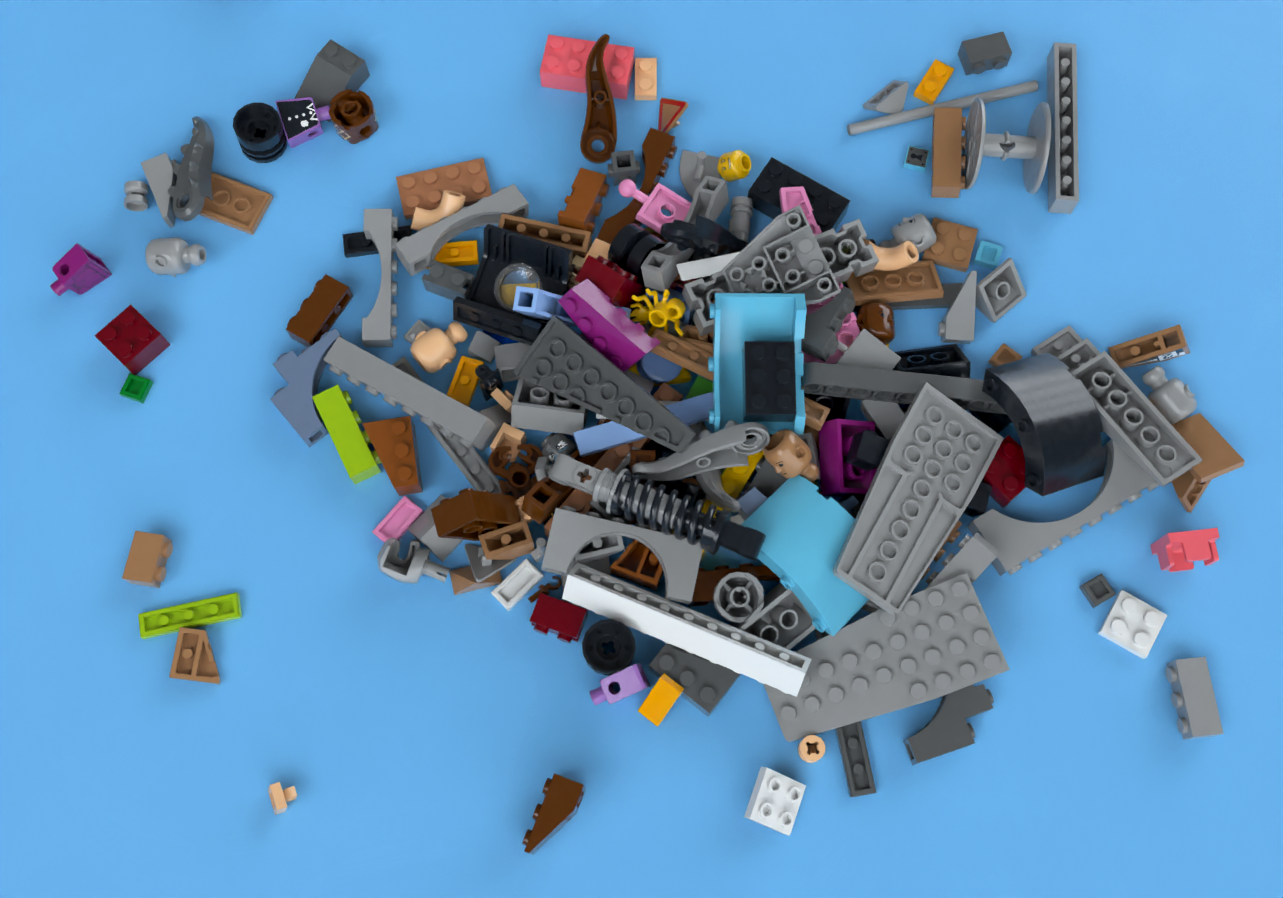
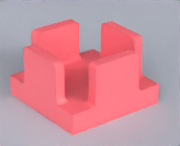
M1218 528L1167 533L1151 544L1150 547L1152 555L1157 554L1161 570L1168 569L1169 572L1186 571L1194 568L1193 561L1203 560L1205 566L1219 561L1215 540L1220 537Z

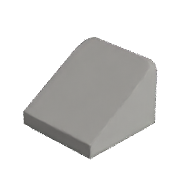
M477 330L468 348L469 355L491 364L495 357L494 346H499L500 342Z

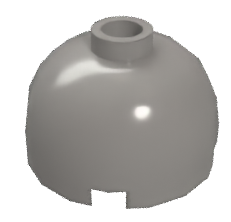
M729 573L721 578L714 588V606L719 614L728 621L738 623L750 621L760 613L764 606L763 586L756 577L749 573Z

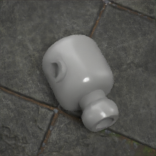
M917 213L911 217H903V221L891 229L894 238L884 240L878 246L892 248L905 241H910L915 245L919 254L932 247L936 243L937 237L927 217L924 214Z
M178 237L158 238L148 243L145 250V259L152 272L158 275H172L176 277L177 274L187 273L191 268V264L195 266L204 264L206 261V251L200 244H193L189 247L185 240Z
M1156 366L1142 376L1143 382L1153 389L1148 399L1170 424L1177 423L1196 409L1197 401L1194 398L1195 395L1189 390V385H1185L1178 378L1167 380L1162 367Z

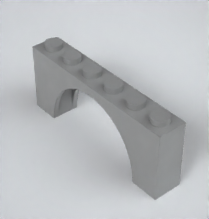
M562 506L561 509H555L541 569L542 571L566 576L575 556L589 543L607 536H624L644 544L658 559L665 576V599L690 604L703 549L700 546V541L696 545H690L687 542V537L683 540H678L675 538L674 532L671 535H665L662 529L659 532L649 530L650 526L635 523V526L625 524V520L611 517L610 520L602 519L598 513L586 512V515L576 513L575 508Z

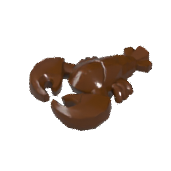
M533 444L517 446V450L527 452V455L518 453V456L529 465L528 467L515 462L508 469H505V466L511 460L512 454H508L506 458H503L502 455L511 451V446L496 448L488 459L489 469L493 474L506 479V481L499 480L498 482L502 493L512 492L515 501L525 496L538 483L536 476L530 478V476L535 473L534 469L538 457H543L541 450Z

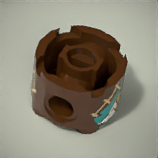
M347 89L339 92L332 98L329 115L337 134L344 140H347L350 144H357L369 138L378 130V117L373 103L366 93L360 90L353 92L352 89Z

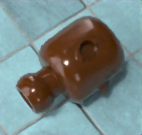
M869 303L859 308L856 315V323L860 332L862 329H866L884 345L893 341L895 338V321L891 306L885 303Z

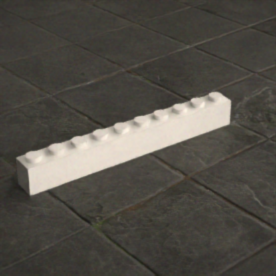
M578 562L567 576L562 599L591 610L598 615L622 622L624 625L634 628L643 634L658 638L667 644L684 649L688 653L696 654L708 659L712 663L722 665L736 673L746 675L760 683L767 684L786 694L797 697L810 665V658Z

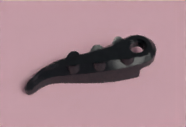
M700 214L696 217L695 225L675 219L673 223L662 224L660 234L666 241L677 244L678 250L684 251L691 248L695 250L697 256L707 253L710 254V257L741 252L749 244L738 239L716 222Z

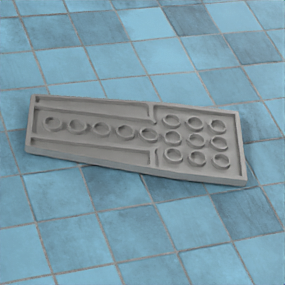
M927 382L922 384L888 444L835 563L833 574L888 613L895 614L900 612L972 500L1004 438Z
M967 573L910 595L898 613L890 614L881 608L841 628L834 637L829 634L796 651V653L811 659L797 697L786 694L767 684H764L784 738L791 742L809 735L819 734L934 700L1010 669Z

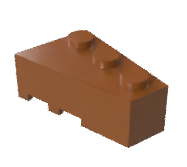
M405 416L362 423L398 495L403 496L423 492L416 431L411 417Z
M637 540L630 543L624 553L610 566L611 574L657 591L664 574L661 564L653 552Z

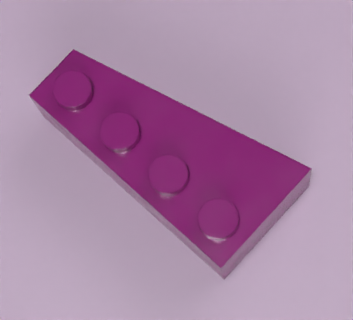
M589 279L571 288L558 300L593 347L623 372L631 368L661 343L657 338L648 336L644 332L645 328L642 325L633 323L626 316L627 312L621 307L616 308L610 303V298Z

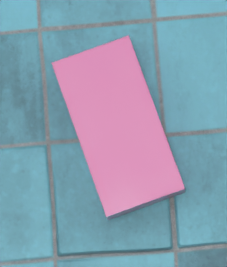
M404 495L372 533L384 543L390 538L400 540L408 531L407 529L424 511Z

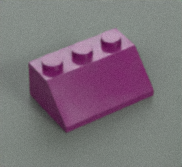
M834 419L824 422L819 431L822 496H861L867 494L877 468L865 471L846 463L853 436L863 430L875 432V422Z

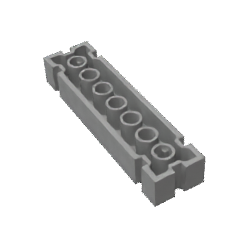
M860 219L842 225L838 233H835L833 228L815 235L838 284L847 281L852 272L855 277L873 271L879 262L872 244L866 246L864 243L867 234ZM722 271L711 274L709 282L705 283L703 278L684 285L682 295L689 311L696 310L693 320L700 336L713 332L714 318H710L709 308L710 303H712L711 300L715 301V293H732Z

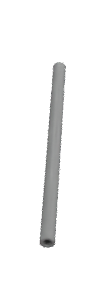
M1036 80L848 124L847 132L851 136L934 115L935 107L968 108L971 107L976 97L981 98L985 104L1038 91V83Z

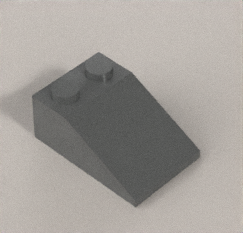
M330 39L316 55L295 99L311 97L316 109L327 105L330 108V102L335 95L347 89H352L353 92H356L368 79L370 74L365 60Z

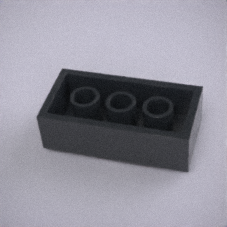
M771 157L748 191V198L754 201L753 208L775 219L778 215L782 214L779 195L780 188L803 186L813 209L812 213L816 223L820 226L822 233L833 228L836 230L847 213L850 200Z

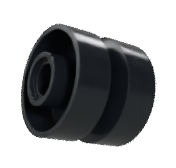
M631 223L622 228L613 239L608 251V260L638 277L636 282L644 285L641 265L652 250H658L667 243L657 236L651 235L649 231L639 225Z

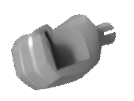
M396 538L386 540L377 556L379 570L390 578L402 583H418L420 576L424 574L444 583L450 570L449 567L447 568L430 561L429 554L431 549L421 548L419 540H411L406 559L399 557L401 541L396 540Z

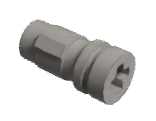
M738 196L734 197L731 201L730 215L732 219L730 218L728 231L738 239L748 243L750 218L753 215L754 201L748 197Z

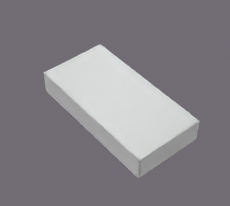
M526 558L491 594L510 611L544 578V575Z

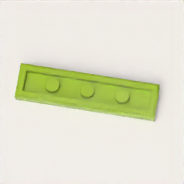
M237 592L138 614L140 637L142 639L179 632L180 627L193 629L242 618L240 597Z

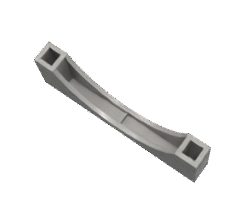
M1111 439L1105 445L1106 470L1103 483L1094 500L1081 512L1054 522L1035 523L1013 519L991 509L974 519L967 528L972 535L976 532L1000 552L991 562L1001 576L1006 572L1012 575L1023 568L1021 563L1026 560L1030 563L1043 556L1041 551L1046 548L1050 551L1063 544L1061 539L1066 536L1070 539L1083 532L1081 527L1086 524L1090 527L1103 520L1101 515L1106 512L1109 515L1114 514L1123 508L1121 503L1126 500L1132 503L1143 496L1140 493L1147 488L1150 492L1160 486V484Z

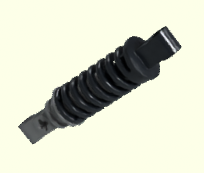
M558 454L548 476L559 484L593 495V501L606 503V512L609 514H624L625 518L630 521L636 518L638 524L646 525L649 523L650 528L653 530H658L662 527L663 534L671 535L674 532L675 538L678 540H683L687 537V542L690 545H696L700 541L701 548L710 552L711 555H715L720 547H724L745 558L757 560L766 535L758 530L731 522L732 510L723 509L720 511L716 505L711 504L705 514L701 512L704 505L703 500L698 499L694 508H690V495L685 494L683 499L680 500L678 499L679 492L676 489H673L670 495L665 494L666 486L663 484L659 485L657 490H654V482L650 479L646 481L645 485H641V476L633 475L626 468L622 469L618 475L612 473L611 469L605 468L602 471L567 455ZM590 475L591 480H585L583 483L582 477L587 478Z

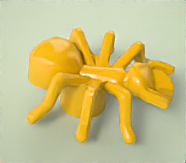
M649 288L645 290L649 296L653 295L654 306L646 295L639 297L632 295L631 298L637 302L644 300L647 306H643L641 303L631 304V308H639L634 309L630 317L635 316L636 318L632 319V321L638 322L640 325H645L649 319L652 326L648 331V336L651 337L656 327L664 326L663 331L667 332L669 328L668 320L675 323L674 328L680 336L684 334L679 327V319L685 313V304L677 298H672L666 302L670 295L668 289L664 290V297L661 302H658L656 290L650 291Z

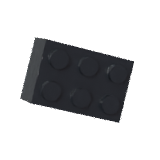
M745 341L742 349L743 422H793L796 416L795 342Z

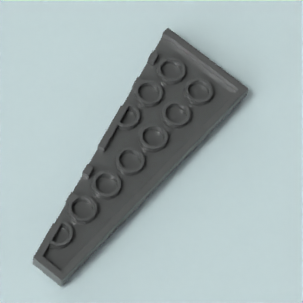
M552 316L513 371L516 375L565 397L678 453H683L697 434L558 316Z

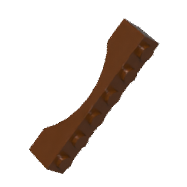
M650 128L642 144L645 177L640 191L650 196L660 178L666 176L669 168V159L673 160L676 155L675 136ZM634 198L626 208L606 219L596 239L611 244L618 232L626 225L635 223L641 227L642 223L636 220L635 217L643 203Z
M600 419L597 425L604 424L612 420ZM577 449L570 457L594 467L607 450L580 457ZM547 476L541 479L524 496L521 510L541 525L575 488L559 484Z
M745 563L739 565V568L729 569V566L723 565L717 566L714 570L710 571L699 568L692 602L688 604V607L713 605L714 588L718 581L729 573L746 572L756 577L758 581L780 582V578L764 563L762 566Z

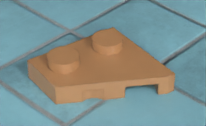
M179 628L169 675L170 678L212 684L221 683L207 631Z

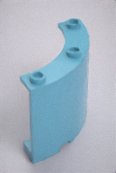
M715 293V301L710 303L709 316L714 318L713 357H708V372H713V409H709V424H714V433L725 429V425L730 420H734L738 425L748 423L743 422L742 349L744 342L780 341L795 342L796 416L793 422L756 423L766 426L769 434H774L782 429H789L797 435H803L806 415L804 390H801L804 353H801V343L805 335L807 312L805 294Z
M798 475L783 483L741 525L753 528L766 535L757 559L780 578L781 584L786 589L791 590L812 618L813 626L822 633L825 631L834 637L869 600L833 574V568L855 519L832 497L828 500L817 492L819 487Z

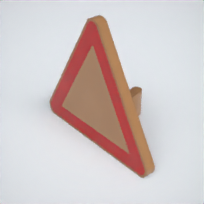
M661 98L658 130L668 134L671 128L680 125L678 119L687 109L688 103Z

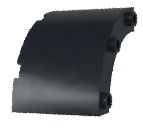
M1049 353L986 369L982 392L993 398L1003 408L1018 433L1025 459L1024 486L1042 497L1104 476L1106 465V446H1102L1100 432H1103V426L1094 401L1080 379L1076 380L1068 371L1070 368Z

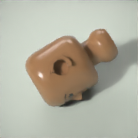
M782 429L770 436L769 444L764 446L763 454L765 459L775 468L776 473H780L788 479L800 475L812 483L818 478L819 469L817 465L810 463L812 452L809 446L794 431Z

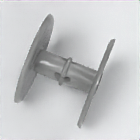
M976 97L969 111L964 134L966 136L965 150H962V156L966 157L965 169L962 170V176H965L964 189L968 190L973 187L979 174L982 156L1000 157L1001 161H1005L1006 158L1023 159L1025 189L1029 194H1035L1042 183L1050 150L1051 113L1049 105L1046 102H1041L1037 105L1030 119L1026 136L1010 135L1008 131H1005L1004 134L986 133L985 104L981 98Z

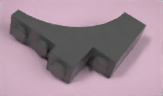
M843 287L841 292L829 303L806 316L804 339H802L801 351L824 362L827 361L830 355L836 352L838 340L835 332L837 333L841 329L844 318L855 307V299L851 289Z
M984 684L975 687L970 685L942 696L940 705L928 724L917 734L903 741L912 766L975 743L973 739L975 738L974 729L970 723L966 722V719L993 709L992 704L994 703L990 690L985 689Z

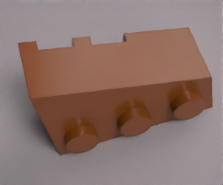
M580 168L572 184V193L565 198L564 203H567L565 211L560 210L558 213L560 226L589 231L591 236L593 235L596 225L594 223L595 217H599L602 211V198H606L609 192L610 185L607 184L606 174Z

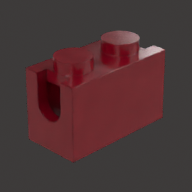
M540 593L529 621L531 626H534L533 630L544 635H547L548 632L557 635V639L566 643H571L572 640L578 642L588 616L587 609Z

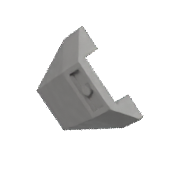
M800 205L778 215L722 269L732 293L805 294L806 305L820 303L841 292Z

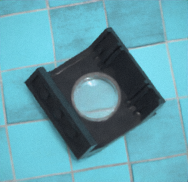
M487 224L484 228V253L468 296L466 298L457 296L453 301V320L532 346L549 320L535 319L513 310L516 286L538 288L564 296L576 266L572 264L573 250Z

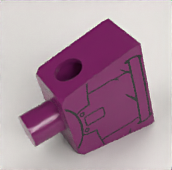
M77 243L53 266L52 270L58 279L50 287L58 296H61L68 289L80 295L110 277L112 273L101 258Z

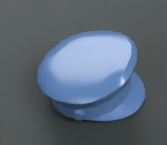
M649 352L637 362L639 374L656 384L666 383L675 379L682 369V366L652 352Z

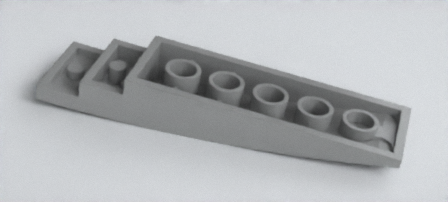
M1070 325L1032 348L1031 354L1033 356L1049 353L1070 368L1068 371L1076 380L1080 379L1094 401L1101 419L1103 431L1162 487L1202 462V458L1106 351L1100 353L1088 338L1082 340Z

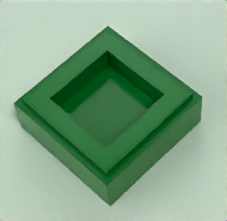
M129 373L119 394L122 397L144 404L153 382Z

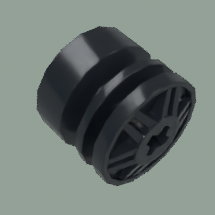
M250 103L237 111L233 118V129L243 154L249 160L256 163H269L281 157L287 148V137L278 112L272 106L265 103Z
M613 619L601 620L593 624L585 633L582 642L583 656L587 665L596 673L605 676L627 668L632 662L636 650L635 638L631 630L622 622ZM610 642L613 643V649L616 650L615 653L610 652L608 655H605L602 645H608Z

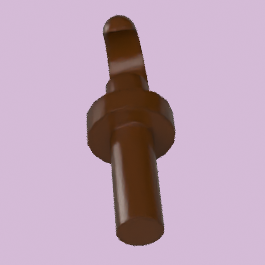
M557 576L552 577V579L559 582L556 586H552L549 583L545 586L541 584L539 590L528 598L529 602L532 603L537 600L540 593L548 595L549 590L559 589L562 584L560 578Z

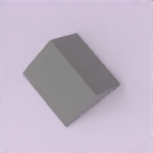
M1012 258L1005 260L976 285L975 306L993 323L1027 296Z
M440 495L407 530L427 549H431V552L443 562L463 540L438 537L431 509L440 505L439 502L446 499Z

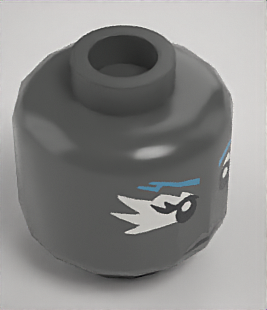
M553 432L549 434L541 444L543 448L542 455L548 456L551 464H554L558 454L570 457L577 450V445L562 433L555 434Z

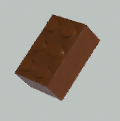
M466 488L459 491V495L453 498L441 500L439 502L440 505L431 509L437 535L441 538L480 541L479 535L521 522L514 496L504 495L501 492L489 493L488 490L475 491L473 488Z

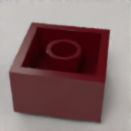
M588 255L575 278L579 283L589 279L610 298V303L630 309V305L635 302L631 298L632 295L638 297L643 288L641 284L636 282L638 277L621 269L619 265L600 255L597 259Z
M131 304L95 335L134 375H137L170 346L162 334Z
M1009 435L1000 444L982 479L984 483L992 486L990 496L1003 509L1026 488L1024 486L1025 459L1023 448Z

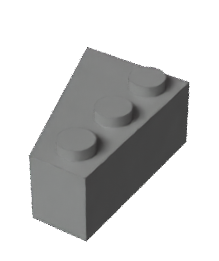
M977 532L972 538L967 534L958 544L961 550L956 555L953 553L948 555L941 563L945 566L940 573L934 571L925 581L929 584L925 589L967 573L972 584L1000 552Z

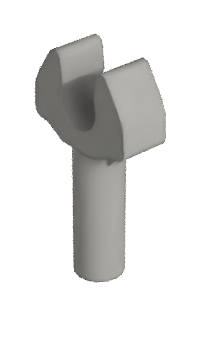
M544 538L536 540L537 548L530 553L536 562L543 560L542 557L547 546Z

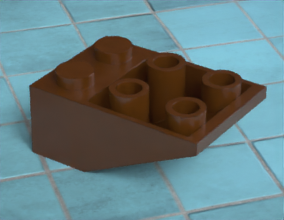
M554 774L552 779L547 778L542 791L546 796L542 804H537L532 819L536 820L532 830H527L522 842L526 846L525 852L530 854L537 852L577 814L586 790L583 784Z

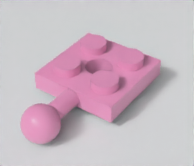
M630 179L621 181L618 187L619 193L623 197H633L643 203L635 219L659 234L662 224L673 223L675 219L684 221L691 206V202L660 183L656 185L650 196L638 190L634 181ZM661 210H669L671 212V216L664 215L661 212Z

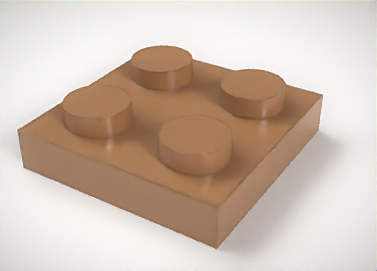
M934 217L931 226L935 231L937 241L932 247L923 252L922 261L933 260L936 265L966 273L978 229Z

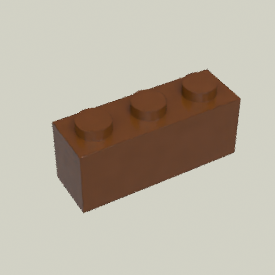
M325 274L322 280L317 281L314 291L309 298L304 299L296 316L289 320L286 331L290 337L306 347L318 342L321 336L331 329L353 298L349 287Z

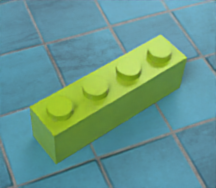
M336 385L312 396L353 483L356 485L380 473L381 470L378 464L382 462L376 450L372 452L368 444L372 442L366 430L361 431L358 425L362 423V420L357 410H351L349 404L353 402L347 390L342 392L339 385Z

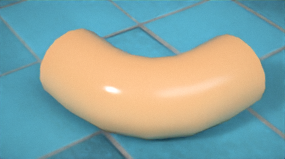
M444 190L441 203L436 209L426 210L415 207L410 229L420 231L424 227H429L439 222L443 217H449L459 212L464 206L466 197L457 192Z
M868 239L864 240L866 246L872 244L879 259L874 268L875 270H898L916 263L919 259L918 250L910 241H905L892 248H883L875 245Z

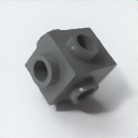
M634 150L611 152L612 164L607 165L609 178L613 177L614 186L619 185L625 179H630L636 183V175L640 174L639 161H635Z

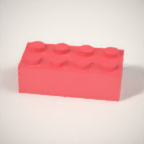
M548 34L540 68L541 86L586 93V64L596 42ZM608 44L603 54V62L613 98L627 100L635 63L634 47Z

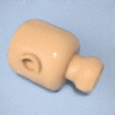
M458 321L450 323L446 331H442L440 328H432L427 332L422 331L411 344L410 352L427 373H435L443 369L446 364L452 363L457 354L455 344L464 342L468 337V333Z

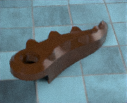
M608 34L602 35L597 40L586 64L587 110L580 149L584 158L595 164L605 163L610 160L611 152L615 151L617 142L615 105L603 62V54L610 39ZM595 140L603 142L604 149L601 152H596L592 149L591 144Z

